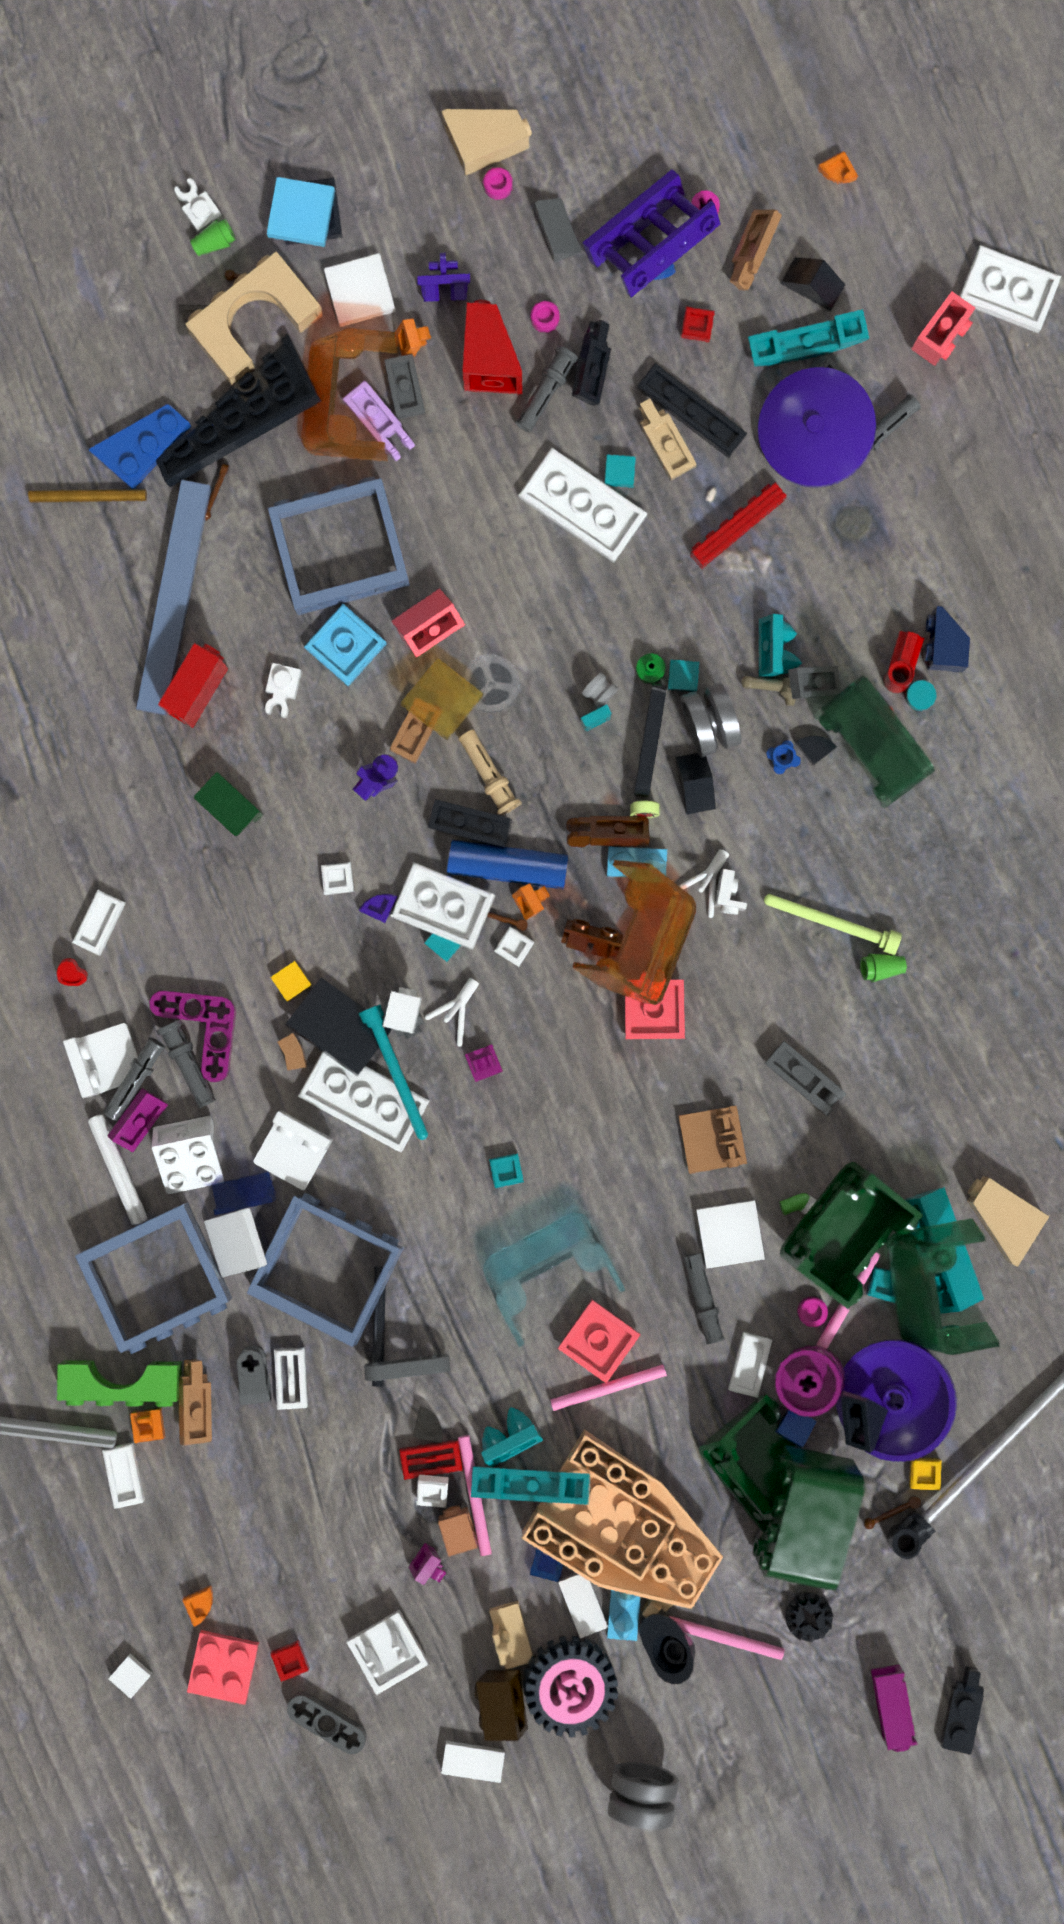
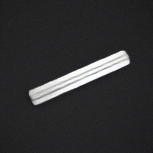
M96 1115L88 1120L89 1126L133 1226L141 1224L148 1218L116 1143L107 1136L110 1128L104 1115Z

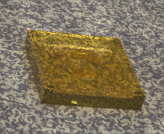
M437 658L401 701V705L445 740H448L483 698L484 694Z

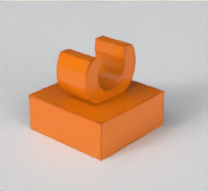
M414 318L402 320L395 331L402 356L413 354V357H415L419 349L427 345L426 340L431 339L428 327L416 328Z
M529 883L512 894V897L524 919L528 920L544 910L541 902L545 901L550 895L545 886L534 891Z
M162 1407L130 1413L134 1443L160 1440L166 1437Z

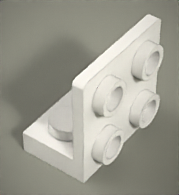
M126 1023L81 1038L63 1041L82 1098L92 1097L118 1088L131 1069L130 1063L133 1058L138 1057Z
M278 1111L272 1121L274 1125L257 1153L254 1163L295 1187L305 1190L333 1139L288 1113Z
M211 1115L153 1127L152 1150L167 1194L224 1182V1175L213 1142L214 1124Z

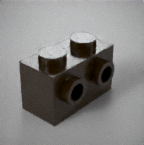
M486 1670L477 1680L474 1689L475 1698L479 1700V1726L483 1730L484 1741H519L528 1729L520 1670Z

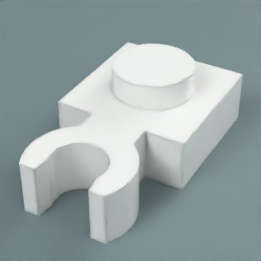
M188 178L187 182L191 188L188 193H182L178 187H175L174 190L177 198L181 202L187 203L182 207V210L196 231L200 233L216 219L222 220L223 216L206 191L198 196L195 182Z
M272 663L266 693L273 694V698L266 703L265 711L267 714L271 715L273 706L280 705L282 706L281 717H287L289 708L286 700L287 698L294 700L296 698L302 674L300 669Z

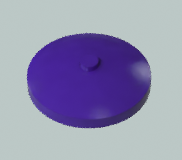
M826 367L803 369L779 382L766 398L758 421L760 446L770 466L787 481L809 488L831 486L853 475L868 458L876 436L875 411L865 389L848 374Z
M882 1340L858 1351L843 1368L845 1371L843 1391L868 1398L888 1409L875 1449L872 1453H869L870 1455L895 1462L915 1460L932 1452L950 1432L957 1411L955 1385L945 1365L928 1349L905 1340ZM840 1395V1398L836 1402V1409L840 1422L844 1428Z

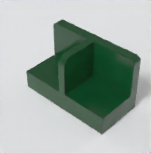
M218 772L194 795V799L235 837L239 836L252 821L256 823L264 815Z

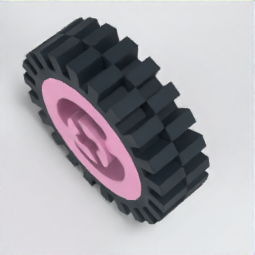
M563 1636L559 1637L560 1643L554 1644L552 1639L547 1642L548 1648L544 1650L540 1647L536 1650L538 1655L536 1658L531 1656L528 1661L530 1667L525 1668L523 1689L528 1710L534 1716L535 1722L538 1725L542 1723L544 1730L549 1733L553 1729L556 1736L562 1737L563 1732H567L570 1738L575 1737V1731H580L582 1736L588 1734L587 1728L590 1726L595 1731L600 1727L598 1723L600 1719L604 1722L607 1721L609 1718L607 1712L608 1710L613 1712L615 1708L613 1700L618 1698V1691L616 1689L618 1682L609 1657L606 1653L603 1654L601 1647L597 1644L592 1646L591 1641L584 1638L583 1642H580L578 1636H572V1641H567L566 1637ZM560 1675L561 1680L555 1679V1677ZM585 1677L591 1679L590 1688L587 1693L583 1683V1678ZM554 1679L558 1691L556 1696L550 1694V1686Z

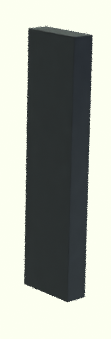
M656 363L637 385L639 391L727 458H730L747 436V432Z

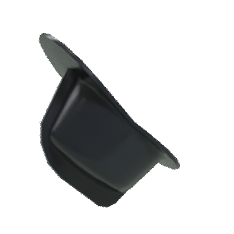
M651 1614L646 1617L640 1626V1637L655 1672L667 1683L681 1684L685 1682L693 1673L696 1651L692 1639L669 1616Z

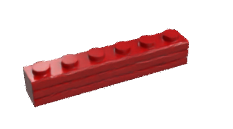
M776 482L772 485L767 484L761 490L762 494L758 497L754 495L750 498L745 508H738L733 513V518L730 520L728 518L720 523V528L716 532L714 530L710 531L705 536L706 540L700 543L699 541L691 548L693 551H691L690 556L701 569L785 501L787 495Z

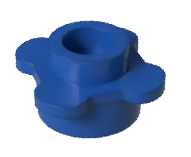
M789 740L783 741L776 748L770 747L766 752L767 758L771 759L774 765L773 770L776 774H783L790 767H798L801 761L800 757L796 755L793 743ZM781 755H785L786 759L782 760Z

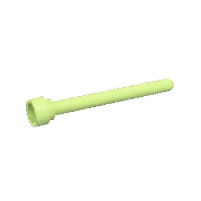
M772 894L764 897V903L768 906L879 944L878 947L882 948L885 953L895 955L899 947L902 933L894 930L889 932L884 930L881 933Z

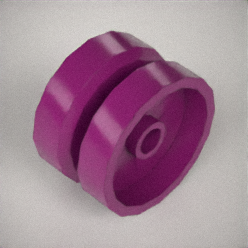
M805 1345L795 1349L782 1361L776 1373L775 1388L780 1401L790 1411L800 1416L815 1417L826 1413L836 1404L845 1386V1371L841 1361L832 1351L818 1345ZM808 1375L813 1376L812 1381H815L816 1383L809 1384L806 1380V1377Z

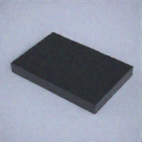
M323 978L318 980L286 1023L288 1028L357 1077L379 1049L371 1027L368 1028L366 1023L363 1024L359 1013L366 1009ZM384 1027L385 1032L388 1036L391 1033L392 1028Z

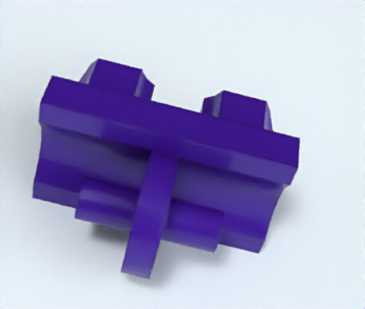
M440 252V261L429 262V271L440 270L441 275L417 276L418 285H421L424 302L440 301L439 284H450L451 300H466L468 283H471L470 274L447 275V270H458V260L446 261V252Z
M383 754L376 757L373 763L362 766L356 773L361 779L353 787V791L366 801L371 796L376 797L380 792L392 788L398 781L394 778L398 772L397 760L389 754Z

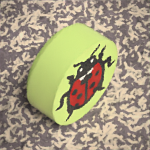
M644 800L630 804V816L654 818L660 815V805L655 801Z

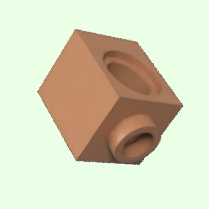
M457 1505L443 1510V1515L439 1516L438 1524L448 1557L477 1548V1536L468 1507L461 1509Z

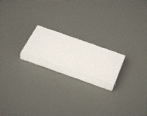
M553 448L547 453L518 495L524 502L613 563L647 516L644 510Z
M323 1052L298 1095L299 1098L402 1153L414 1131L393 1080L367 1066L357 1077ZM411 1091L419 1113L422 1116L430 1100Z

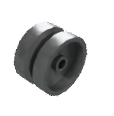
M721 682L706 687L704 693L705 702L696 691L681 696L685 721L693 744L701 758L716 753L718 747L717 739L725 749L742 743L735 710Z
M627 1762L616 1765L612 1776V1787L616 1791L612 1792L609 1796L608 1815L622 1824L647 1830L669 1828L673 1824L675 1807L671 1801L677 1797L678 1777L664 1768L650 1764Z

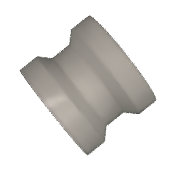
M600 672L583 690L582 695L586 698H591L594 701L595 707L599 709L613 697L618 687L615 684H609L606 681V676Z

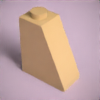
M446 109L441 111L443 126L466 176L529 149V137L532 136L531 128L526 118L521 119L518 110Z
M982 1176L981 1180L976 1179L968 1190L970 1197L967 1201L1005 1260L1018 1267L1049 1216L992 1179Z

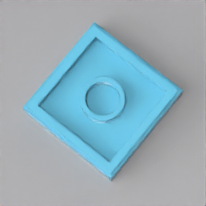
M277 177L267 236L269 238L325 247L335 188L333 186Z
M342 604L307 642L304 648L349 687L385 647L387 642L348 607Z

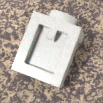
M723 869L719 875L714 906L721 907L720 912L738 915L739 910H746L747 903L730 900L731 896H736L738 879L734 878L735 871Z

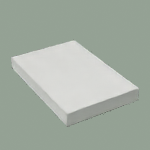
M980 245L960 297L979 311L1039 333L1061 276Z
M413 862L391 917L473 950L495 894Z

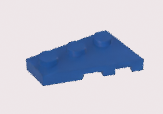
M167 404L88 450L131 489H135L157 465L156 459L180 436H183L189 430L191 424Z

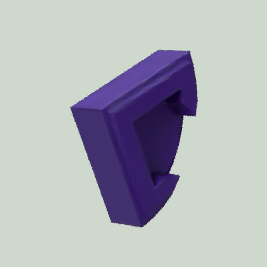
M391 894L376 895L365 901L358 911L386 924L398 897Z

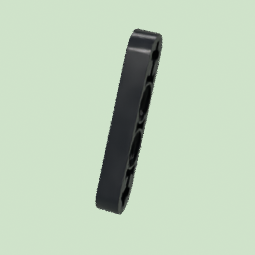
M652 683L635 784V796L649 798L667 685Z

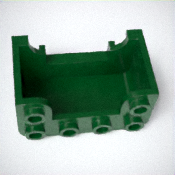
M850 1162L838 1172L787 1237L780 1249V1255L801 1274L849 1310L863 1296V1283L856 1278L858 1274L869 1266L870 1259L878 1249L887 1243L892 1231L899 1235L913 1232L917 1228L923 1214L872 1173L857 1163Z
M785 1445L783 1453L778 1455L775 1465V1471L779 1473L783 1487L781 1494H777L774 1500L773 1523L768 1524L766 1534L763 1533L760 1539H755L753 1556L756 1558L758 1568L764 1577L835 1591L841 1579L865 1490L864 1476L853 1459Z

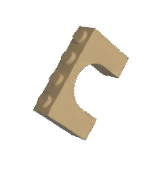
M277 251L271 256L266 255L261 258L254 270L248 274H241L234 281V285L226 292L221 291L212 298L211 304L203 310L198 309L189 316L188 322L185 323L189 334L232 386L247 372L255 370L251 358L231 334L232 319L240 307L255 300L269 301L277 305L285 313L300 333L323 316L320 304Z

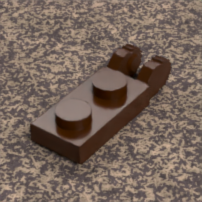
M646 816L575 817L567 820L566 828L569 832L567 834V844L571 847L584 848L589 844L590 846H649V818Z

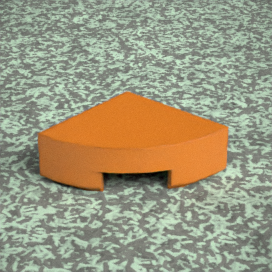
M845 151L820 163L817 168L825 178L836 183L853 182L858 177Z
M211 1585L182 1599L194 1627L204 1621L213 1604Z

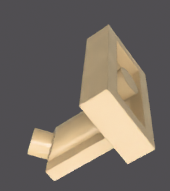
M514 1601L490 1608L489 1612L493 1623V1639L500 1664L505 1666V1670L528 1664L531 1656L534 1657L519 1602Z

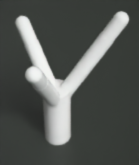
M722 849L718 850L707 870L675 888L676 892H680L703 879L698 888V892L701 893L710 882L709 918L714 916L716 876L729 857V854Z
M472 978L468 979L455 999L425 1015V1019L429 1020L450 1009L444 1017V1022L448 1023L459 1009L457 1046H462L465 1005L479 985Z

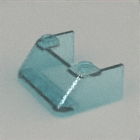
M572 1212L491 1255L484 1263L483 1273L519 1347L525 1345V1337L514 1316L525 1308L527 1301L521 1284L574 1256L579 1267L587 1272H596L607 1267L620 1293L626 1290L592 1224L583 1213Z

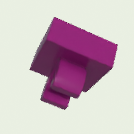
M492 1044L465 1055L475 1082L503 1072Z
M424 1543L408 1566L414 1580L422 1585H425L430 1577L440 1583L446 1574V1571L441 1569L443 1566L440 1564L441 1559L435 1548L427 1543Z

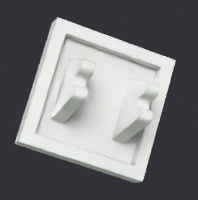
M400 1610L347 1640L349 1648L376 1695L429 1664L426 1655Z

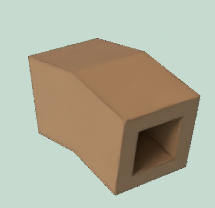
M292 1033L277 1042L285 1055L287 1070L307 1067L305 1051L296 1033Z

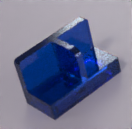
M269 1171L211 1185L216 1208L213 1209L214 1215L267 1204L277 1200L272 1176Z

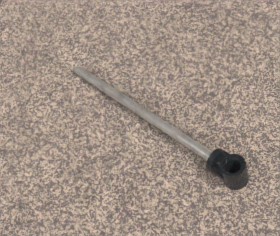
M1064 1371L922 1515L914 1509L900 1524L893 1526L889 1530L887 1535L888 1545L897 1556L903 1559H912L919 1554L921 1546L936 1532L930 1524L1064 1389ZM902 1535H910L911 1543L909 1546L899 1548L897 1544L898 1539Z

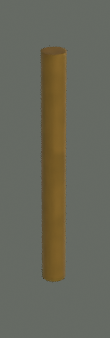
M146 489L29 491L28 497L30 503L147 501Z

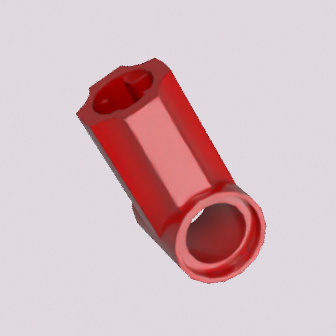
M910 631L899 632L883 681L888 691L901 693L912 682L924 638L919 636V634ZM895 671L903 673L906 681L902 683L895 681L892 673Z

